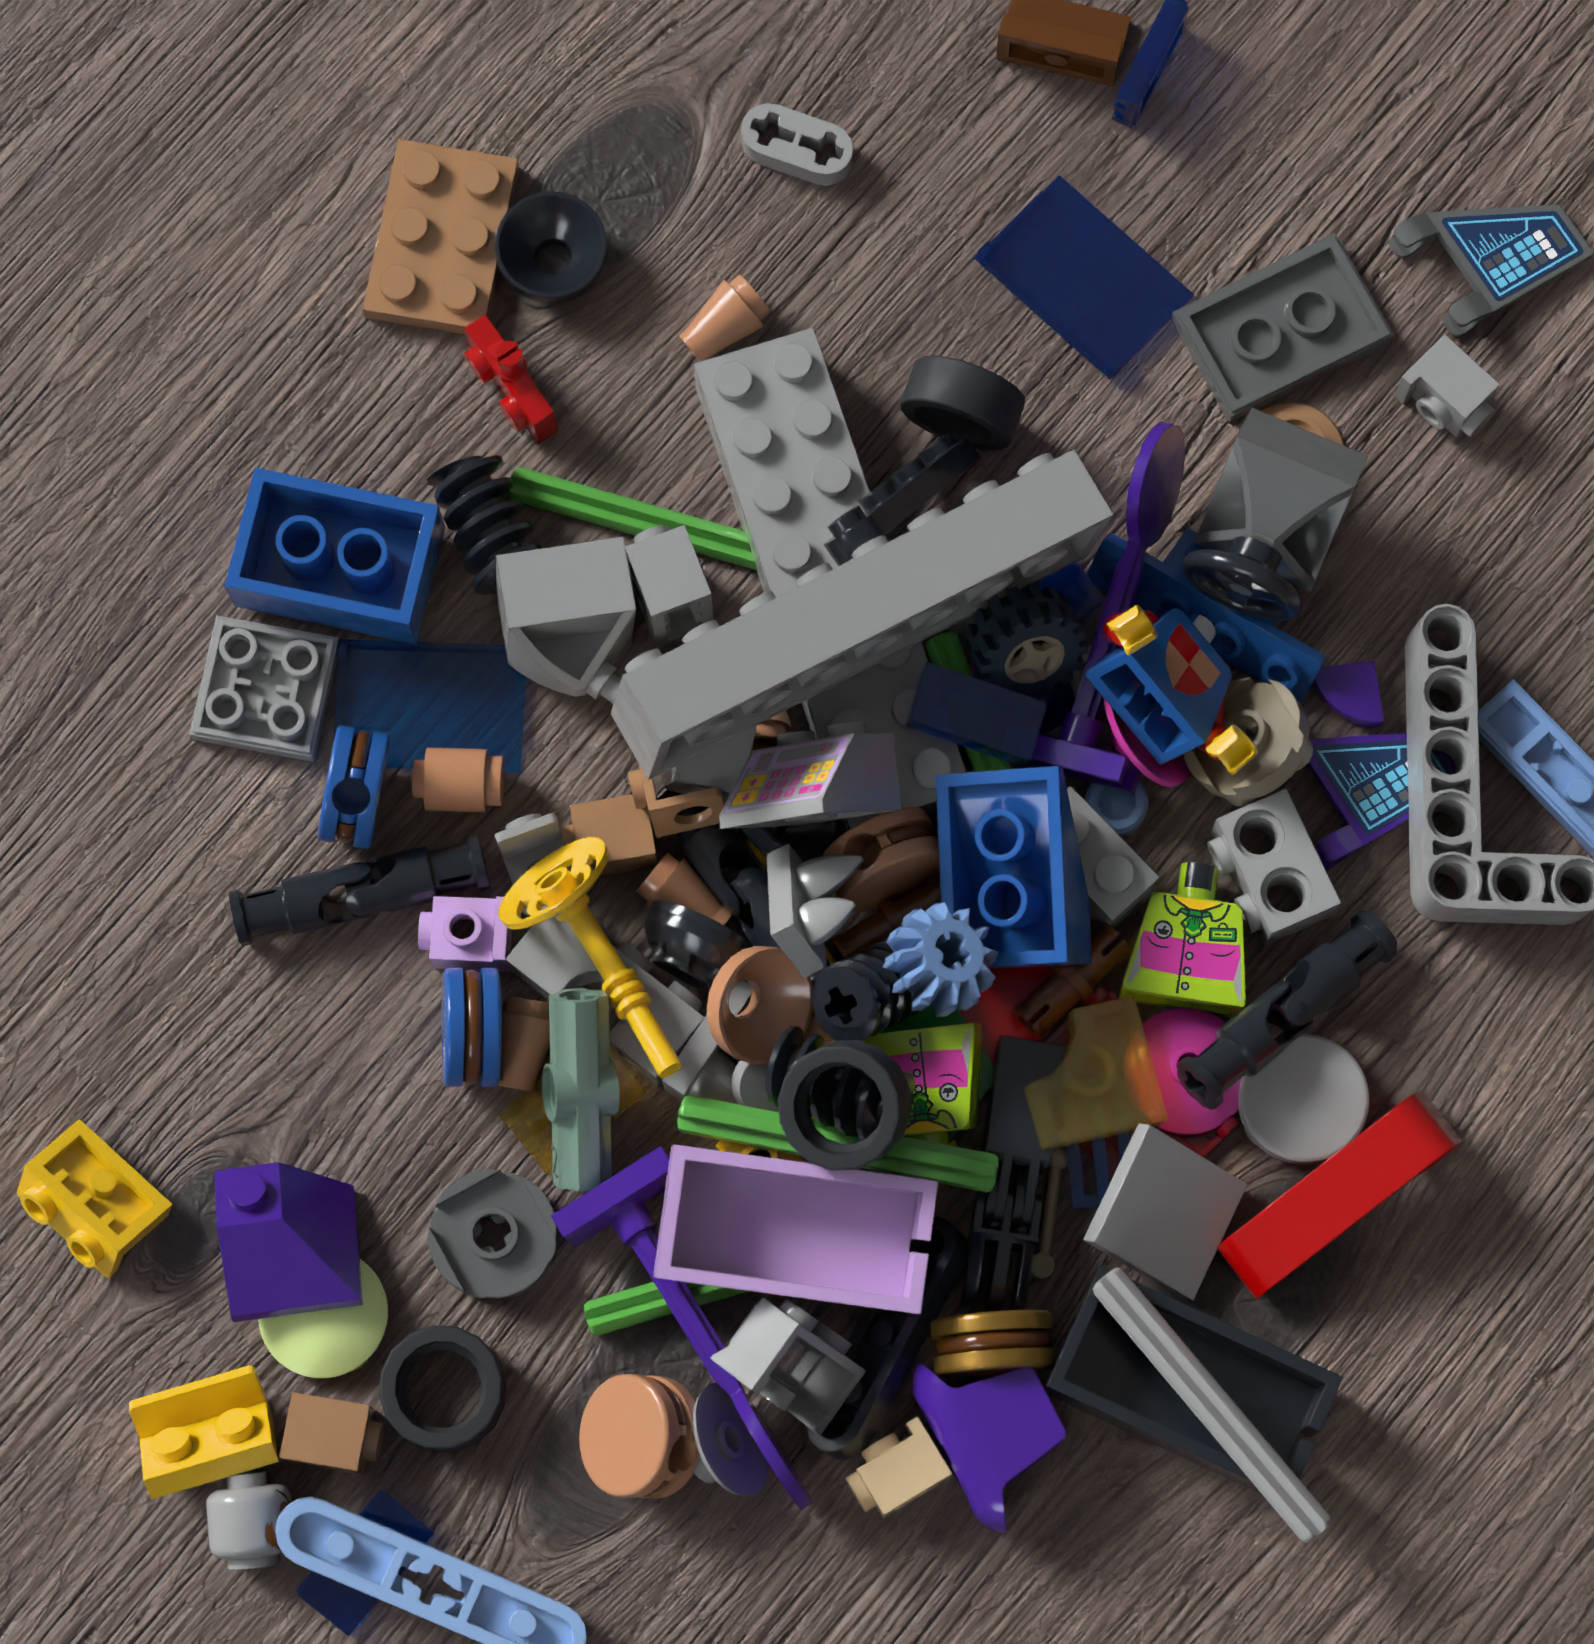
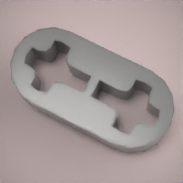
M770 103L757 105L748 111L742 121L741 139L744 152L752 161L759 165L824 186L839 183L847 177L852 169L853 145L851 138L844 129L833 123ZM769 124L777 125L779 137L782 139L773 138L768 146L759 144V133L755 130L765 131ZM826 143L836 146V157L839 159L830 158L826 166L817 164L816 153L813 150L822 151Z

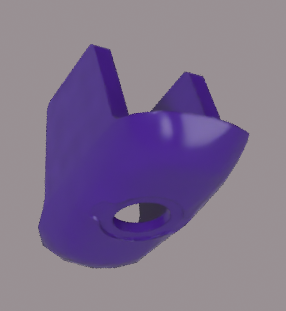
M918 1362L914 1372L912 1390L916 1402L926 1417L940 1449L943 1450L951 1465L952 1473L979 1522L994 1532L1006 1535L1003 1488L1061 1444L1066 1432L1035 1371L1030 1367L1018 1369L960 1388H952Z

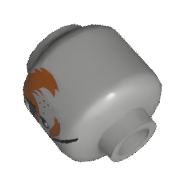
M249 1471L226 1477L227 1487L213 1491L206 1499L209 1547L212 1554L217 1558L227 1559L228 1569L231 1570L252 1569L280 1564V1554L283 1552L277 1544L275 1528L278 1517L283 1509L292 1503L290 1491L282 1484L267 1483L266 1471Z

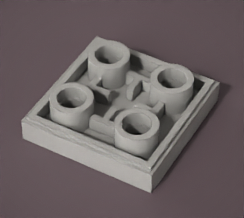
M216 615L189 735L191 739L315 762L341 646L339 638Z
M1138 1123L1083 1240L1178 1297L1193 1301L1217 1251V1246L1220 1244L1248 1184L1153 1126Z

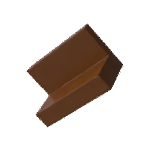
M1011 0L1008 12H1004L1000 25L996 59L1113 87L1131 16L1065 0Z

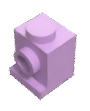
M433 896L432 912L420 913L418 947L419 950H430L429 960L434 969L462 968V970L473 969L480 971L481 968H497L501 972H510L505 959L511 953L513 929L505 927L498 917L499 907L504 897L496 896V899ZM458 920H471L475 924V929L470 937L458 939L452 935L453 925Z

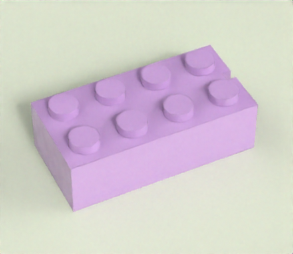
M672 1145L653 1277L921 1314L928 1254L909 1252L911 1239L930 1241L938 1181L861 1170L831 1171L811 1163Z

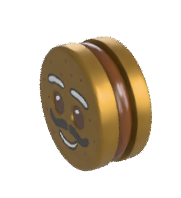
M1009 1310L954 1315L933 1320L931 1323L932 1339L937 1340L934 1349L938 1357L933 1358L935 1374L939 1377H979L1002 1375L1025 1367H1030L1034 1371L1053 1368L1056 1364L1055 1349L1049 1348L1052 1344V1336L1048 1332L1053 1330L1052 1314L1044 1310Z

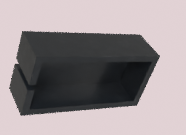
M1100 1265L1044 1388L1046 1394L1261 1494L1094 1295L1093 1287L1096 1282L1111 1271ZM1132 1280L1298 1479H1300L1314 1443L1303 1438L1296 1442L1299 1433L1312 1437L1320 1432L1343 1376Z

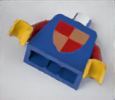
M1136 605L1126 612L1114 613L1105 620L1103 634L1108 642L1116 644V646L1090 667L1085 676L1160 765L1198 747L1209 757L1221 760L1228 772L1234 775L1258 754L1254 743L1239 727L1231 725L1228 729L1225 728L1224 696L1232 676L1228 665L1211 646L1216 632L1213 624L1206 617L1199 614L1186 615L1182 610L1175 608L1157 616L1152 611L1143 610L1139 605Z

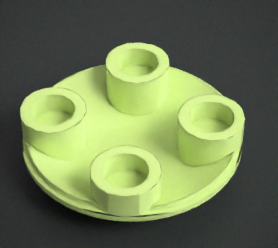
M360 1259L363 1305L258 1319L263 1341L279 1363L302 1376L320 1379L338 1377L361 1369L368 1362V1359L376 1351L385 1334L388 1321V1303L379 1277L364 1261Z

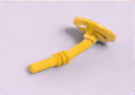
M597 837L582 838L568 843L541 859L515 882L500 904L498 917L505 927L515 930L538 925L554 917L559 922L567 921L605 981L601 988L609 996L608 1001L611 1006L616 1008L615 1013L617 1017L621 1020L627 1019L659 1077H669L679 1071L682 1063L649 1008L652 999L648 992H644L646 988L642 981L638 980L639 976L635 969L626 968L587 906L589 897L586 893L597 881L609 858V849L604 841ZM593 860H596V867L593 871L590 866ZM543 905L547 906V908L541 910ZM527 906V913L530 917L521 919L523 908Z

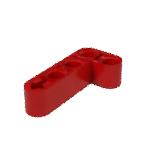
M1423 1090L1415 1092L1219 1244L1217 1249L1257 1300L1411 1180L1417 1178L1439 1162L1463 1141Z

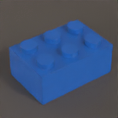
M255 467L224 587L235 607L417 645L446 526L439 505Z

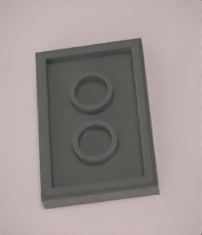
M1336 233L1172 312L1171 321L1228 423L1249 414L1251 408L1259 409L1391 344L1394 338L1391 329Z

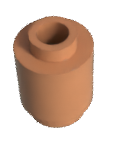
M427 747L425 760H414L412 795L413 798H424L425 811L486 812L488 806L503 805L505 783L504 756H491L488 749Z

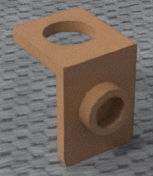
M640 765V769L628 772L636 809L648 807L656 838L720 823L719 815L724 807V801L719 787L658 800L654 778L648 780ZM690 807H709L695 815H677L680 811Z

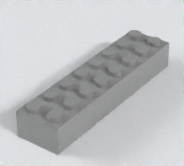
M809 328L695 363V389L742 529L750 543L763 592H773L777 598L797 588L796 581L815 567L829 563L832 569L839 567L824 546V543L833 537L827 526L857 505L860 506L858 501L870 492L814 329ZM921 642L801 702L810 731H815L816 740L828 738L827 726L850 722H866L867 733H893L902 808L918 807L925 810L930 819L937 818L936 775L966 773ZM878 814L841 819L844 833L857 824Z
M1072 450L1056 459L1053 458L1051 453L1042 454L1022 466L1018 470L1019 477L1001 486L998 485L996 480L988 481L969 492L963 498L965 504L945 514L941 508L932 509L913 520L907 527L909 532L891 541H888L885 535L876 537L857 548L852 553L853 560L835 569H832L829 563L815 567L796 581L797 588L777 598L773 592L761 594L741 607L739 610L741 616L719 626L716 620L703 623L682 638L683 645L663 655L659 649H653L630 661L625 666L627 673L622 675L611 715L647 779L649 780L972 616L978 608L986 609L990 607L987 600L994 595L1002 599L1007 596L1006 589L1017 586L1018 590L1022 591L1026 589L1027 584H1035L1087 558L1112 518L1113 513L1076 451Z

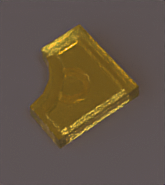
M1134 996L1073 1009L1068 1014L1070 1040L1062 1063L1051 1075L1029 1084L1024 1089L1042 1151L1135 1131L1138 1123L1157 1126L1169 1120Z

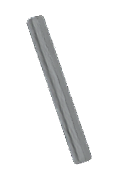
M1117 1267L1097 1281L1093 1287L1094 1295L1298 1538L1303 1542H1309L1327 1529L1331 1523L1330 1515L1127 1274Z

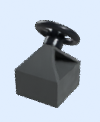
M1251 408L1235 439L1194 541L1195 544L1207 549L1195 550L1186 555L1182 564L1186 578L1193 586L1211 599L1241 613L1272 621L1291 620L1298 616L1302 611L1303 602L1300 594L1291 584L1309 592L1311 591L1368 459V455Z

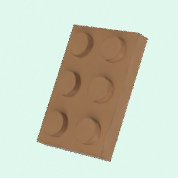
M398 139L362 309L365 318L465 335L466 326L483 315H486L489 319L499 272L494 249L495 235L500 221L512 207L520 168L518 158Z

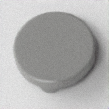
M1301 1034L1255 1076L1249 1077L1245 1075L1242 1077L1239 1088V1114L1247 1138L1270 1156L1291 1164H1317L1328 1160L1359 1135L1368 1114V1085L1362 1069L1347 1050L1327 1038Z

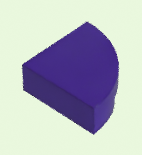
M1375 661L1321 667L1313 682V687L1323 702L1339 715L1349 719L1351 723L1364 727L1382 726L1384 718Z

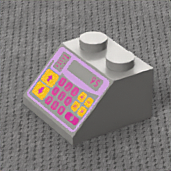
M850 722L827 726L828 738L816 740L815 731H798L776 735L778 746L753 750L719 815L720 829L803 826L902 810L893 733H867L866 722Z

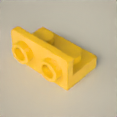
M80 1119L24 1166L17 1189V1195L27 1214L36 1222L42 1225L48 1224L67 1241L70 1252L82 1265L88 1268L95 1267L106 1278L111 1277L119 1269L123 1255L169 1215L172 1207L170 1201Z
M248 1365L129 1402V1413L140 1440L143 1481L151 1500L279 1462L272 1411L254 1366Z

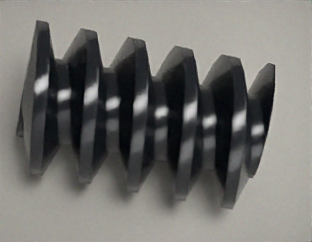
M501 455L488 457L471 456L457 460L438 469L427 479L430 486L437 488L434 498L440 508L446 509L444 521L448 529L456 532L453 539L454 544L459 552L466 554L463 560L464 567L467 573L476 576L472 585L476 594L480 595L496 593V555L542 549L540 544L521 546L520 541L534 530L530 521L511 523L510 519L524 508L521 500L513 499L502 502L500 498L514 487L511 477L492 479L491 477L493 473L505 464Z
M888 937L879 943L858 951L854 955H849L843 960L831 964L829 967L823 968L816 978L812 997L815 1017L822 1029L834 1040L865 1041L870 1036H875L882 1030H886L895 1023H900L907 1017L914 1016L919 1012V1010L912 1011L913 994L909 990H906L904 993H892L894 984L900 979V975L897 972L883 968L885 959L894 952L886 943Z
M790 1026L781 1033L773 1048L766 1072V1093L768 1100L774 1106L779 1108L778 1097L785 1075L802 1056L825 1046V1039L822 1035L812 1034L802 1045L803 1031L800 1026ZM850 1066L832 1067L822 1072L812 1083L807 1098L808 1113L810 1117L813 1116V1119L819 1125L824 1127L835 1125L836 1129L846 1136L858 1135L861 1140L868 1138L879 1125L883 1113L882 1095L875 1081L864 1071ZM905 1070L902 1072L910 1086L912 1101L915 1090V1078L911 1071Z

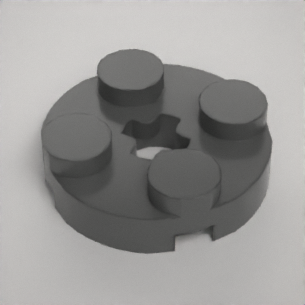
M494 1169L477 1170L451 1183L442 1192L435 1205L436 1209L431 1216L427 1240L431 1258L438 1271L449 1284L476 1300H505L525 1293L545 1276L549 1266L557 1256L558 1228L551 1218V1215L555 1212L541 1189L532 1181L522 1176L519 1177L511 1172H501ZM492 1218L497 1225L509 1223L511 1232L504 1237L506 1244L504 1249L495 1252L491 1246H485L481 1249L477 1246L475 1239L483 1234L480 1223L485 1219Z

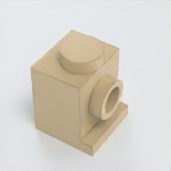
M918 1416L906 1423L905 1429L910 1437L900 1442L896 1434L892 1433L874 1443L861 1453L866 1464L857 1468L856 1472L845 1478L865 1512L876 1506L884 1519L950 1479L951 1471Z

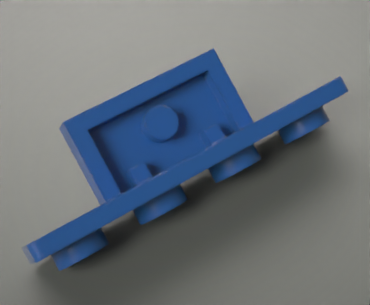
M1187 527L1163 562L1145 552L1144 572L1133 607L1139 605L1143 610H1150L1157 616L1175 608L1182 610L1186 615L1199 614L1206 617L1213 624L1216 632L1211 646L1224 661L1262 683L1271 684L1269 679L1281 683L1299 702L1303 701L1325 662V656L1276 628L1274 625L1277 621L1253 617L1231 609L1211 599L1193 586L1186 578L1182 564L1186 555L1192 551L1207 549L1194 543L1197 532ZM1108 533L1102 540L1085 576L1086 580L1108 593L1116 565L1125 551L1128 542L1113 533Z

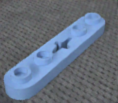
M314 1497L296 1499L288 1504L278 1517L275 1528L277 1544L285 1557L294 1563L483 1644L586 1643L585 1624L578 1613L565 1603L323 1499ZM433 1565L441 1566L443 1568L442 1580L450 1585L451 1588L462 1591L464 1597L458 1600L446 1594L444 1596L434 1593L429 1602L421 1601L419 1599L421 1595L420 1587L413 1583L411 1579L399 1575V1568L404 1566L416 1573L428 1574L432 1570Z

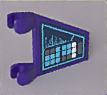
M1407 733L1309 739L1313 746V753L1307 767L1346 825L1322 838L1316 845L1317 847H1315L1325 871L1333 868L1361 848L1409 821ZM1439 750L1431 751V761L1437 770L1444 774H1455V764L1448 754Z

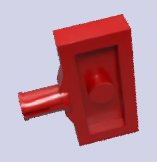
M486 315L466 326L465 332L470 349L464 353V357L482 384L493 380L504 398L498 401V405L514 430L519 433L527 428L537 444L558 432L554 410L529 376L527 362L522 356L521 348L518 349L519 345L514 341H504Z

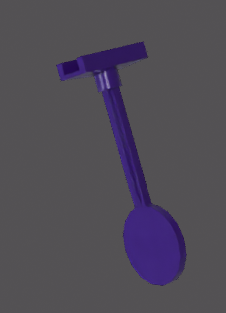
M1162 421L1151 429L1141 446L1128 489L1126 506L1128 543L1116 565L1072 711L1066 712L1059 737L1007 727L1002 747L1005 754L1016 756L1015 762L1032 768L1061 766L1063 767L1064 776L1135 794L1141 771L1125 756L1095 747L1102 726L1098 719L1104 703V697L1085 676V673L1116 646V644L1108 642L1105 638L1103 624L1110 615L1117 612H1126L1133 608L1144 572L1147 547H1152L1160 540L1171 520L1183 480L1185 463V441L1180 426Z
M660 1146L551 1215V1218L562 1236L574 1248L610 1225L613 1226L625 1246L631 1245L711 1377L731 1396L738 1413L788 1494L802 1511L813 1504L806 1487L771 1429L745 1393L742 1382L710 1359L713 1354L723 1350L725 1346L689 1287L682 1281L653 1277L658 1237L654 1232L657 1223L645 1203L664 1192L666 1188L670 1156Z

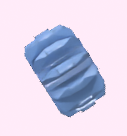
M945 902L933 904L926 912L922 909H915L903 918L902 927H898L891 932L886 941L894 952L885 959L883 968L897 972L900 975V979L894 984L892 993H904L906 990H909L913 994L912 1011H922L931 1005L936 1017L948 1016L956 1008L967 1010L979 1001V992L982 993L991 987L993 980L996 978L987 967L996 961L999 952L984 947L981 942L987 936L989 927H977L973 930L969 926V909H959L951 915Z

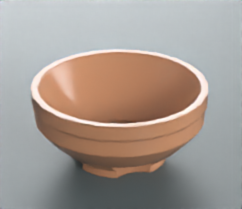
M753 946L733 955L716 975L708 996L707 1020L711 1035L717 1045L727 1054L752 1065L768 1064L773 1048L783 1031L790 1026H800L804 1035L808 1028L813 1011V984L811 977L803 978L782 949L777 947ZM747 980L751 988L749 1005L740 1014L733 1015L729 1007L731 991L739 982Z

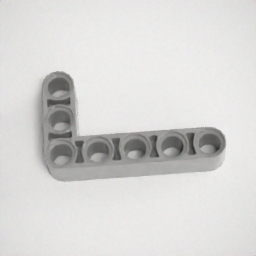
M1451 604L1434 606L1412 628L1406 637L1405 643L1409 858L1412 902L1420 914L1436 921L1544 925L1576 923L1594 910L1593 859L1580 855L1482 852L1476 631L1473 620L1460 607ZM1434 628L1446 633L1451 640L1452 650L1443 651L1433 646L1428 638V629ZM1437 689L1448 694L1453 701L1454 711L1447 713L1434 707L1430 701L1429 690ZM1439 750L1448 754L1454 761L1455 774H1444L1437 770L1431 761V751ZM1433 812L1446 813L1454 820L1457 828L1455 837L1444 836L1437 831L1432 821ZM1434 874H1445L1454 880L1459 891L1458 899H1446L1438 893L1434 886ZM1498 876H1507L1516 881L1521 891L1519 902L1510 901L1502 896L1497 886ZM1561 878H1570L1579 884L1584 896L1583 903H1573L1565 898L1560 888Z

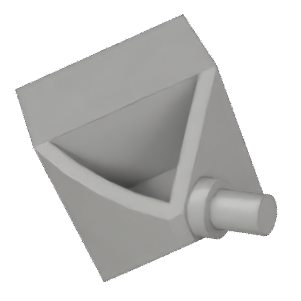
M623 537L496 555V596L508 664L525 677L554 691L574 697L589 694L596 700L603 696L614 704L621 678L616 675L618 668L614 664L632 644L636 612Z

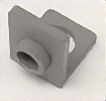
M540 813L520 817L507 824L506 830L495 834L513 885L533 864L564 846L555 813L544 816ZM543 905L541 910L547 908V906ZM524 906L523 914L526 917H530L527 913V906Z

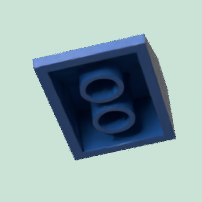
M1050 766L936 775L941 903L945 902L951 915L959 909H969V926L973 930L977 927H989L987 936L981 941L982 945L999 953L996 961L987 968L1001 969L1092 964L1089 896L1063 767Z

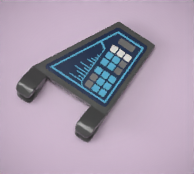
M1560 204L1425 212L1410 217L1398 224L1394 230V236L1388 242L1395 255L1399 259H1405L1437 237L1475 291L1474 294L1463 297L1453 303L1449 309V314L1443 320L1445 327L1454 338L1462 337L1495 313L1584 263L1594 254Z

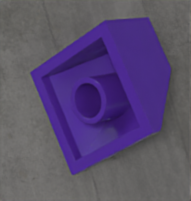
M280 1162L214 1171L217 1232L230 1315L233 1322L363 1305L354 1185Z

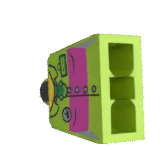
M1195 862L1182 863L1177 895L1152 892L1119 991V998L1122 1001L1173 1009L1194 1008L1213 1015L1231 1018L1244 1009L1246 994L1242 906L1235 903L1215 901L1219 873L1217 867Z
M968 1023L878 1033L863 1041L881 1048L899 1064L902 1071L909 1070L914 1075L915 1090L911 1101L912 1112L903 1136L949 1145V1131L976 1129L983 1039L982 1024Z

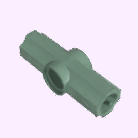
M573 988L563 989L558 993L549 995L550 1063L545 1064L543 1067L542 1098L546 1115L549 1121H552L553 1184L558 1189L586 1192L612 1177L611 1116H615L618 1112L620 1090L617 1070L609 1056L608 995L603 990Z

